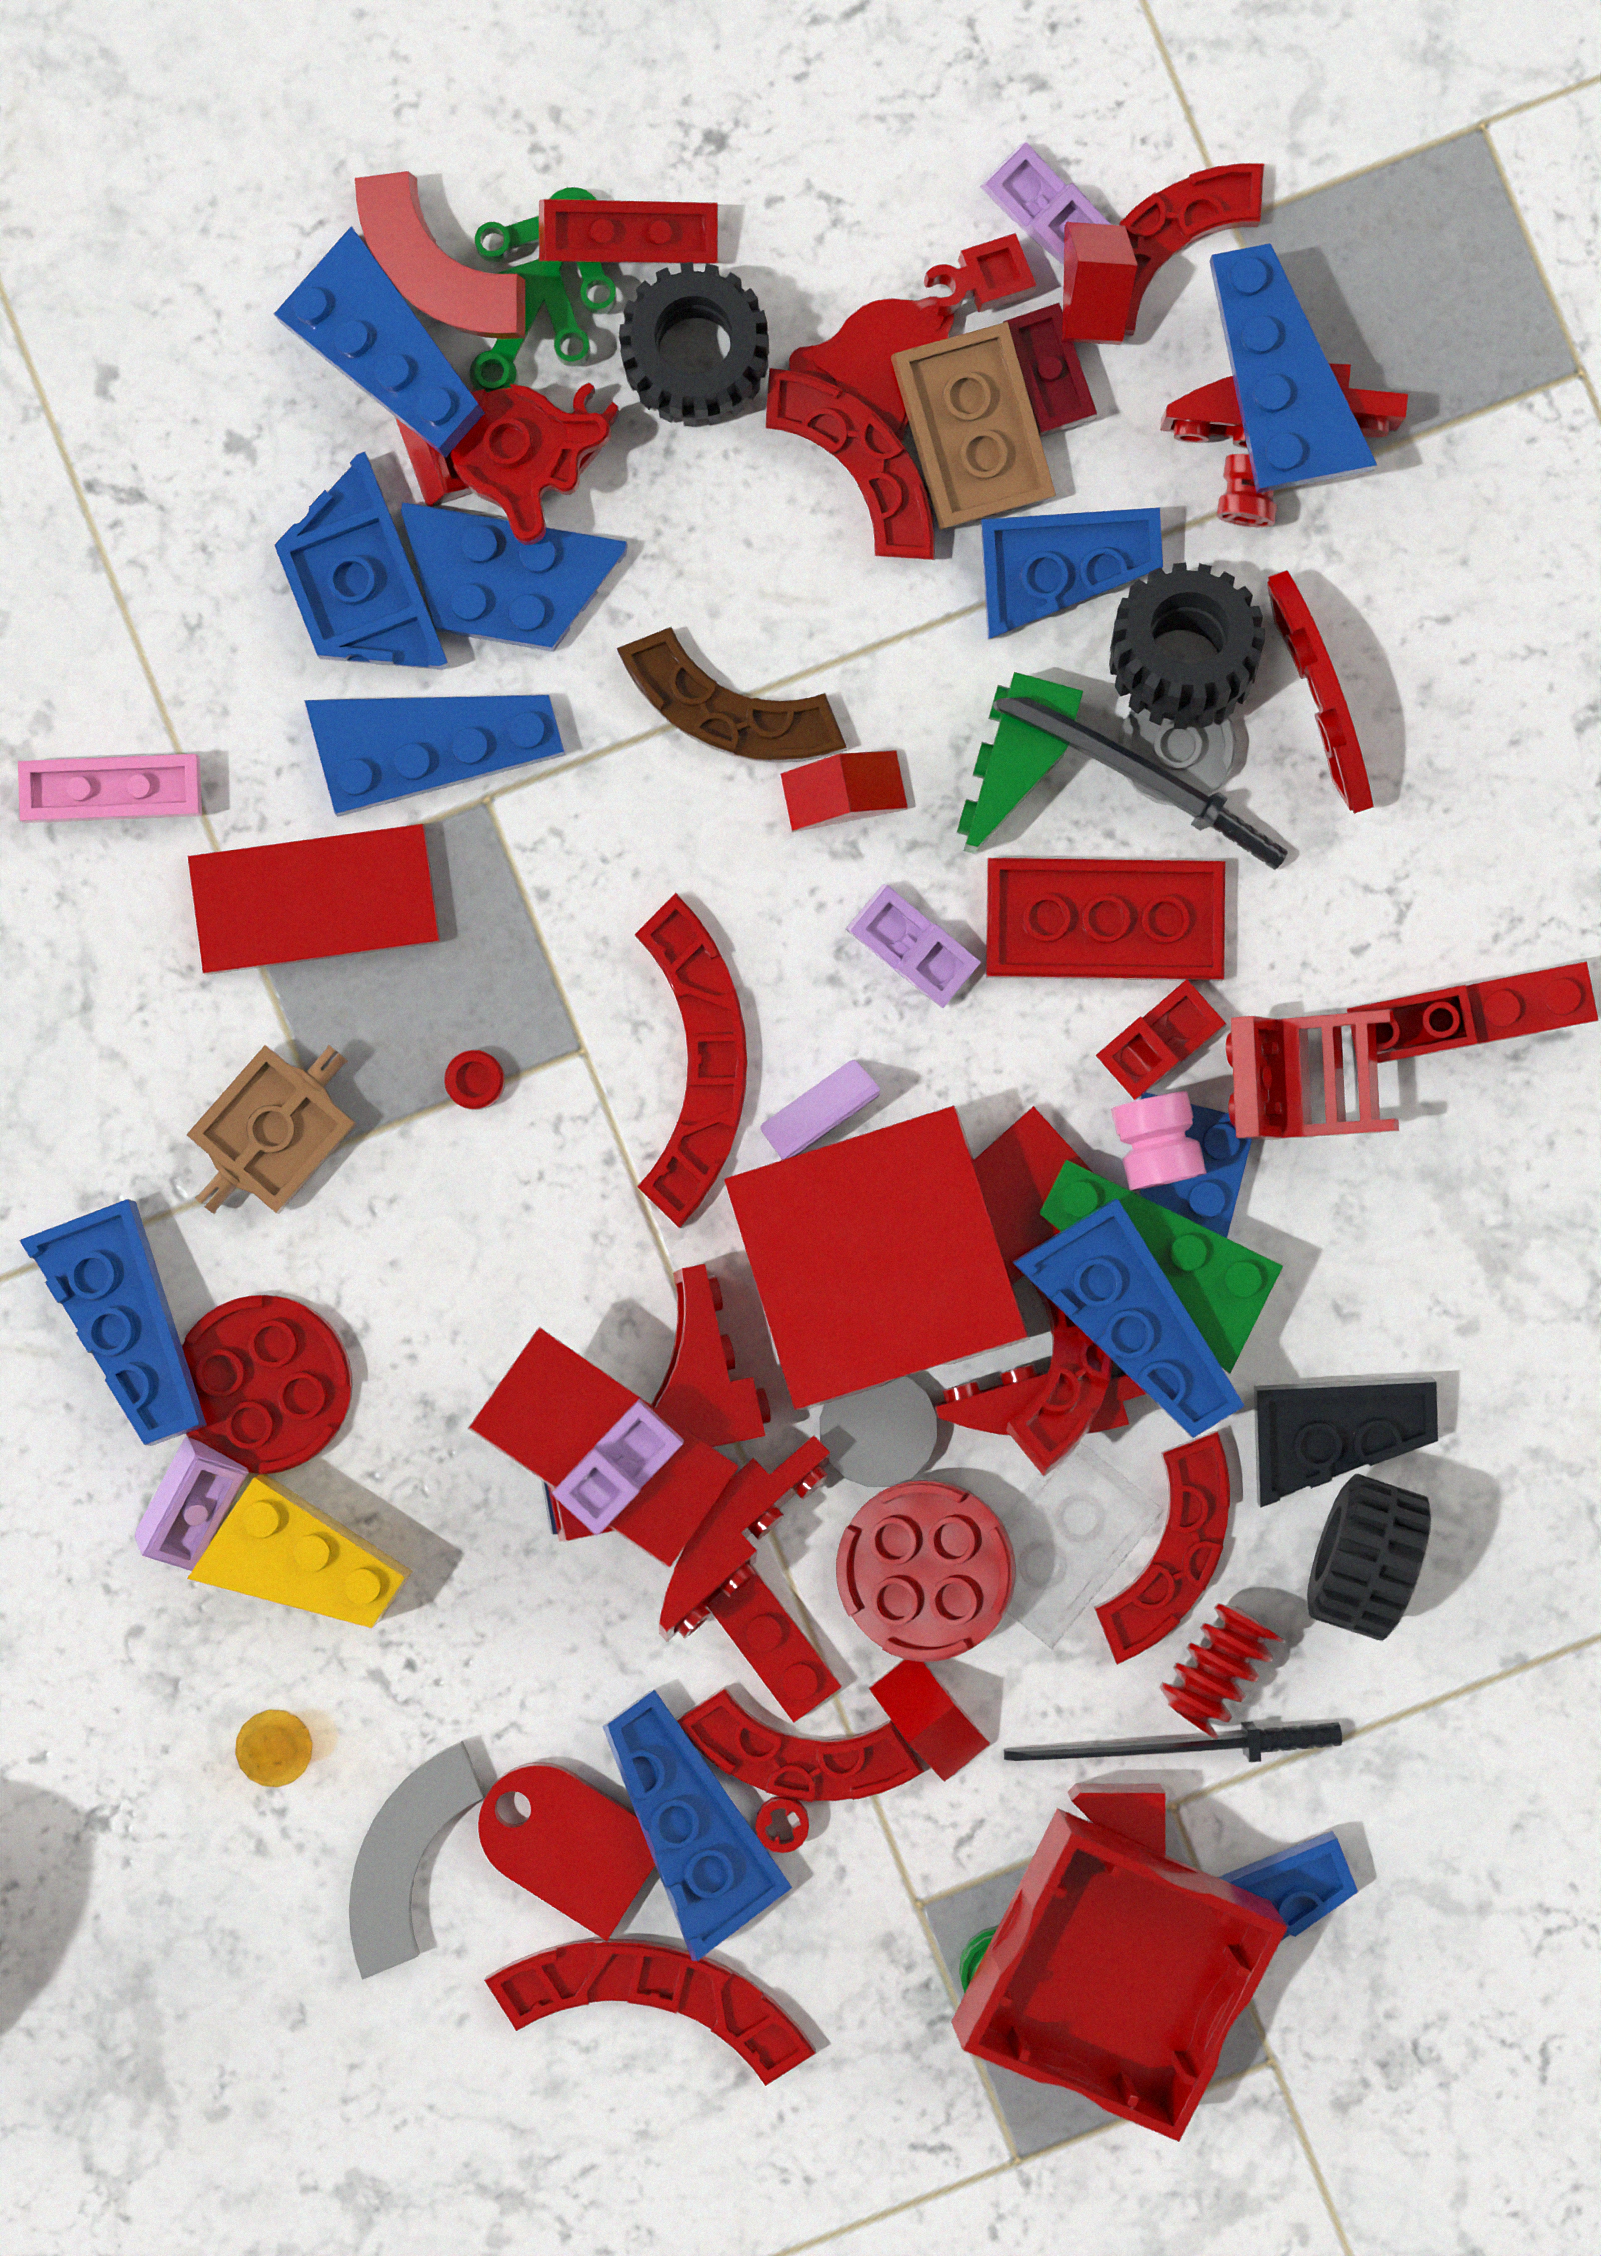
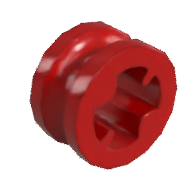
M780 1796L771 1797L762 1804L757 1812L755 1828L758 1839L764 1847L773 1852L788 1853L796 1850L804 1843L808 1836L809 1817L806 1808L799 1800ZM780 1808L785 1809V1816H788L790 1811H792L799 1818V1821L792 1825L793 1836L784 1840L780 1839V1832H777L773 1837L766 1829L773 1822L772 1812Z

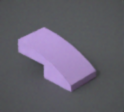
M1027 142L1020 144L980 186L1018 226L1063 265L1064 228L1066 222L1111 225L1073 183L1066 185Z
M886 884L881 885L846 928L864 946L941 1008L946 1006L981 963L941 927L931 923Z
M639 1399L570 1472L552 1494L598 1536L637 1495L641 1487L675 1453L684 1440Z

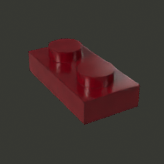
M1060 303L1003 321V323L1008 322L1040 438L1095 420L1097 411L1073 342L1062 341L1063 312Z

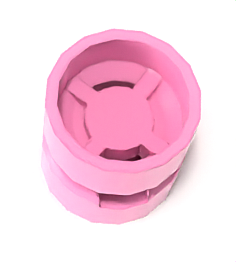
M1187 1091L1150 1097L1111 1109L1116 1133L1120 1136V1141L1132 1145L1133 1149L1123 1158L1130 1191L1152 1188L1207 1174L1199 1141L1185 1136V1131L1192 1126V1118H1194Z

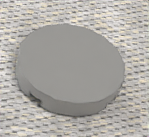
M1131 709L1120 728L1118 744L1156 764L1207 796L1222 785L1234 765L1237 746L1232 720L1229 716L1223 720L1216 713L1214 714L1212 725L1199 728L1196 720L1188 721L1187 730L1174 729V720L1165 718L1161 726L1149 721L1151 712L1144 709L1137 714ZM1126 777L1136 792L1158 804L1175 806Z
M908 1376L891 1380L884 1386L824 1404L819 1417L820 1442L830 1452L829 1463L846 1479L866 1487H892L913 1478L929 1461L937 1441V1415L928 1394Z

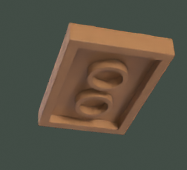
M1008 322L901 351L891 356L940 530L1056 496Z

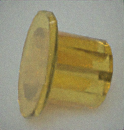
M269 1709L255 1714L243 1724L236 1738L235 1755L240 1769L250 1780L262 1786L281 1787L293 1783L305 1772L312 1759L313 1742L308 1728L299 1717L285 1710Z

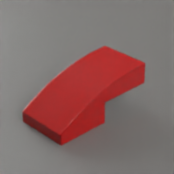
M1186 979L1144 1017L1140 1016L1095 1056L1136 1101L1226 1027L1227 1024L1189 980Z

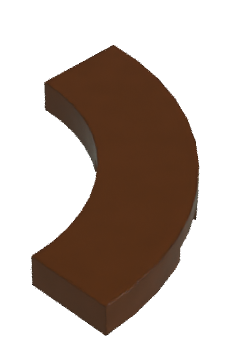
M672 627L616 648L627 673L652 707L674 727L690 738L712 749L735 757L775 763L803 762L847 751V746L825 693L810 698L789 701L752 699L734 693L716 683L714 679L709 677L693 662L679 643Z

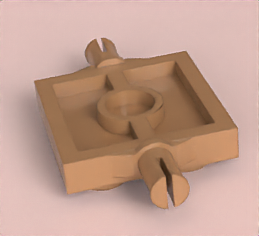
M264 1045L186 1134L209 1154L215 1168L219 1171L201 1193L195 1197L200 1204H204V1207L211 1213L215 1214L216 1210L236 1188L253 1193L275 1213H280L357 1125L353 1119L334 1104L328 1090L325 1088L327 1083L348 1060L332 1046L328 1045L327 1049L313 1065L305 1071L291 1066L269 1046Z

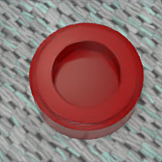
M468 1050L455 1056L448 1064L444 1076L445 1088L450 1098L459 1106L470 1110H482L492 1106L501 1097L505 1088V1073L501 1064L492 1055L480 1050Z

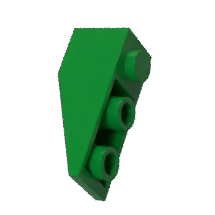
M1014 672L1009 687L997 686L993 703L1000 698H1030L1075 721L1083 691ZM993 703L988 719L999 722L993 744L981 743L972 775L983 779L977 801L965 800L956 832L967 836L963 851L973 854L983 846L1062 759L1068 748L1067 744L996 711Z

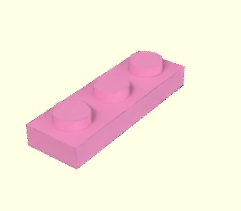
M197 754L18 761L20 821L24 823L202 816L200 757Z

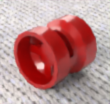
M1231 454L1226 456L1223 477L1227 481L1226 493L1220 496L1218 500L1216 517L1224 522L1245 527L1263 528L1273 526L1277 513V505L1273 501L1274 490L1256 493L1249 454Z

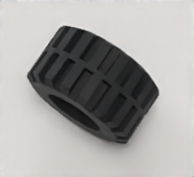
M693 262L680 263V273L671 275L668 267L656 272L657 282L650 285L644 280L636 288V301L628 300L623 311L625 321L619 327L620 352L627 381L632 391H637L640 402L648 410L652 407L656 408L659 411L660 418L672 423L674 417L683 419L684 426L697 427V419L708 418L709 426L722 423L721 415L730 411L733 417L744 410L743 402L747 398L753 400L760 391V380L766 377L768 370L769 335L767 319L764 310L760 311L758 297L750 288L745 291L742 288L741 278L731 271L725 278L719 275V266L706 263L704 272L694 271ZM702 318L710 320L723 328L728 334L730 350L716 367L701 373H686L671 367L661 357L659 347L663 336L673 325L685 319Z
M1186 562L1174 563L1172 572L1165 574L1161 567L1149 572L1147 584L1138 579L1130 587L1128 598L1123 597L1118 606L1110 646V674L1116 675L1115 688L1120 697L1131 694L1128 706L1137 714L1144 709L1151 712L1149 721L1160 726L1165 718L1174 720V729L1187 730L1188 721L1194 720L1197 721L1199 728L1212 725L1214 714L1216 713L1224 720L1234 713L1236 702L1244 703L1249 696L1252 684L1255 682L1265 642V629L1261 628L1263 615L1260 606L1250 607L1253 594L1248 588L1243 586L1236 590L1233 587L1234 576L1225 571L1220 577L1210 574L1212 568L1210 565L1199 563L1198 571L1187 570ZM1170 631H1193L1207 638L1215 646L1218 654L1203 662H1181L1163 653L1154 640Z
M1354 1474L1345 1483L1330 1510L1314 1557L1307 1590L1310 1618L1378 1641L1385 1640L1401 1621L1408 1607L1423 1565L1431 1528V1511L1427 1496L1360 1474Z

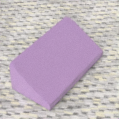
M849 1061L766 1120L761 1125V1131L782 1160L797 1156L878 1098L880 1088L857 1061Z
M185 1437L136 1529L135 1539L142 1556L192 1571L215 1537L249 1473L247 1468L200 1441Z

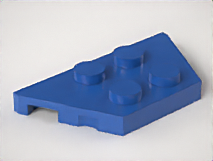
M366 452L359 453L350 461L351 467L328 492L324 490L309 506L308 514L301 522L293 524L274 545L316 654L320 659L436 670L446 669L450 665Z
M402 502L401 507L402 517L437 632L554 652L570 631V625L580 612L585 611L597 595V589L615 565L620 563L626 556L628 548L627 541L547 527L544 537L539 542L532 545H524L515 538L507 520Z

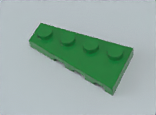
M1065 1160L1040 1211V1215L1059 1231H1063L1114 1198L1118 1199L1221 1368L1231 1374L1283 1265L1081 1166Z

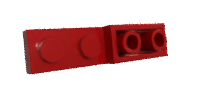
M1329 363L1364 437L1388 436L1389 431L1398 430L1406 418L1408 394L1349 388L1351 364ZM1233 376L1222 378L1195 389L1168 404L1161 418L1160 431L1174 432V439L1189 443L1209 441V436L1233 438V445L1247 448Z
M1587 961L1347 1008V1013L1379 1010L1394 1011L1393 1023L1375 1024L1377 1064L1599 1021ZM1350 1026L1357 1058L1356 1026Z
M1032 1363L1000 1373L1003 1384L980 1390L977 1380L943 1390L945 1401L933 1404L936 1415L939 1419L969 1429L1010 1436L1006 1431L1008 1423L1031 1403L1042 1387L1048 1371L1037 1373L1035 1365ZM1125 1372L1110 1377L1100 1410L1086 1434L1130 1425L1123 1401L1146 1395V1393Z
M815 1435L770 1475L752 1458L728 1482L684 1547L675 1565L665 1593L659 1619V1634L666 1642L678 1632L683 1638L690 1636L710 1617L711 1613L706 1607L723 1591L731 1598L752 1580L756 1572L751 1566L756 1563L757 1549L747 1538L751 1534L758 1540L764 1537L784 1517V1514L779 1509L795 1494L804 1500L827 1479L829 1475L823 1469L828 1466L830 1452Z

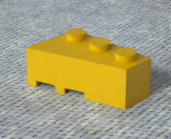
M261 1474L252 1479L187 1579L373 1628L381 1621L413 1571L269 1475Z

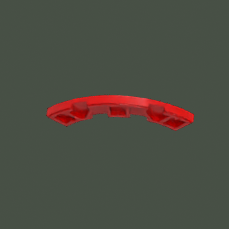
M675 893L634 935L650 952L664 972L682 1014L688 1056L686 1091L678 1122L665 1150L652 1170L637 1187L675 1225L681 1228L701 1205L716 1182L731 1151L740 1124L745 1099L748 1059L746 1033L740 1002L729 970L714 940L697 915Z
M594 1939L571 1942L543 1949L517 1959L487 1975L484 1980L516 2031L558 2011L589 2005L592 2002L628 2001L627 2003L651 2006L675 2014L678 2012L708 2027L712 2033L716 2034L740 2054L753 2068L765 2086L816 2054V2048L797 2022L772 1997L752 1981L726 1965L703 1956L698 1961H692L688 1950L665 1943L639 1939H608V1941Z

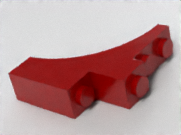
M705 1264L681 1268L673 1273L677 1296V1322L674 1345L665 1376L651 1405L711 1447L764 1437L766 1435L763 1424L770 1423L771 1421L769 1402L764 1388L756 1389L753 1377L731 1382L729 1380L728 1370L735 1369V1356L729 1335H720L715 1312L723 1310V1300L716 1275H707ZM548 1485L559 1541H570L595 1535L552 1494L555 1489ZM606 1526L599 1534L612 1532L614 1530Z

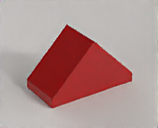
M1066 222L1064 228L1062 341L1110 345L1122 344L1137 270V262L1125 226Z
M896 750L840 753L780 773L792 833L908 810Z
M903 1659L868 1687L907 1743L944 1782L990 1745L987 1738L925 1662Z
M1160 1783L1075 1784L1067 1792L1071 1801L1094 1824L1166 1855V1793Z

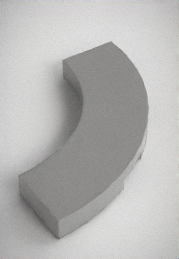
M463 1740L442 1750L421 1764L403 1780L374 1818L362 1842L355 1862L349 1901L350 1935L355 1960L362 1980L414 1959L420 1954L414 1935L411 1913L414 1877L419 1862L434 1836L449 1820L468 1806L485 1797Z

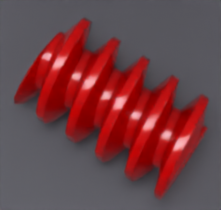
M1220 1603L1215 1605L1214 1610L1223 1621V1626L1218 1627L1203 1623L1200 1627L1210 1645L1205 1647L1189 1643L1186 1647L1196 1661V1665L1192 1667L1175 1663L1173 1669L1183 1682L1182 1685L1179 1687L1162 1682L1159 1686L1169 1701L1168 1706L1216 1740L1218 1739V1734L1210 1724V1718L1223 1722H1229L1232 1718L1231 1713L1223 1703V1699L1243 1703L1246 1698L1236 1682L1237 1679L1256 1683L1260 1678L1250 1660L1256 1659L1270 1663L1273 1659V1655L1264 1644V1640L1285 1642L1282 1637L1239 1607H1231Z

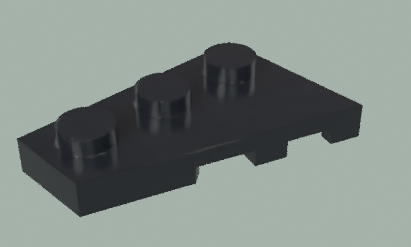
M1433 1377L1254 1386L1257 1503L1260 1508L1280 1501V1497L1308 1486L1312 1489L1332 1481V1477L1367 1464L1373 1466L1438 1441L1437 1382Z

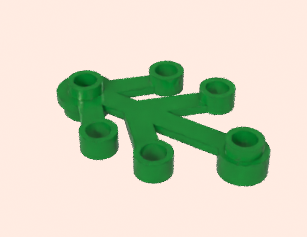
M577 187L561 189L549 198L597 200L590 192ZM539 215L508 226H503L498 222L484 223L475 234V245L479 255L488 262H500L509 255L511 249L539 242ZM494 233L501 235L504 238L501 248L489 251L483 247V240L486 236ZM538 257L537 260L494 273L518 274L525 279V338L497 339L491 351L482 352L473 360L469 375L475 391L485 389L486 393L497 389L511 388L510 384L518 385L519 377L514 361L544 301L556 334L554 349L559 361L566 366L576 367L585 363L589 358L591 347L588 336L577 326L560 275L564 262L539 261ZM576 262L584 281L581 285L580 293L585 308L593 314H605L611 311L617 301L616 288L613 281L604 275L601 263ZM594 286H605L610 291L606 301L594 303L588 298V293ZM568 338H577L582 341L583 349L577 355H566L561 350L563 342ZM490 364H498L504 369L503 376L496 382H488L482 377L484 368Z

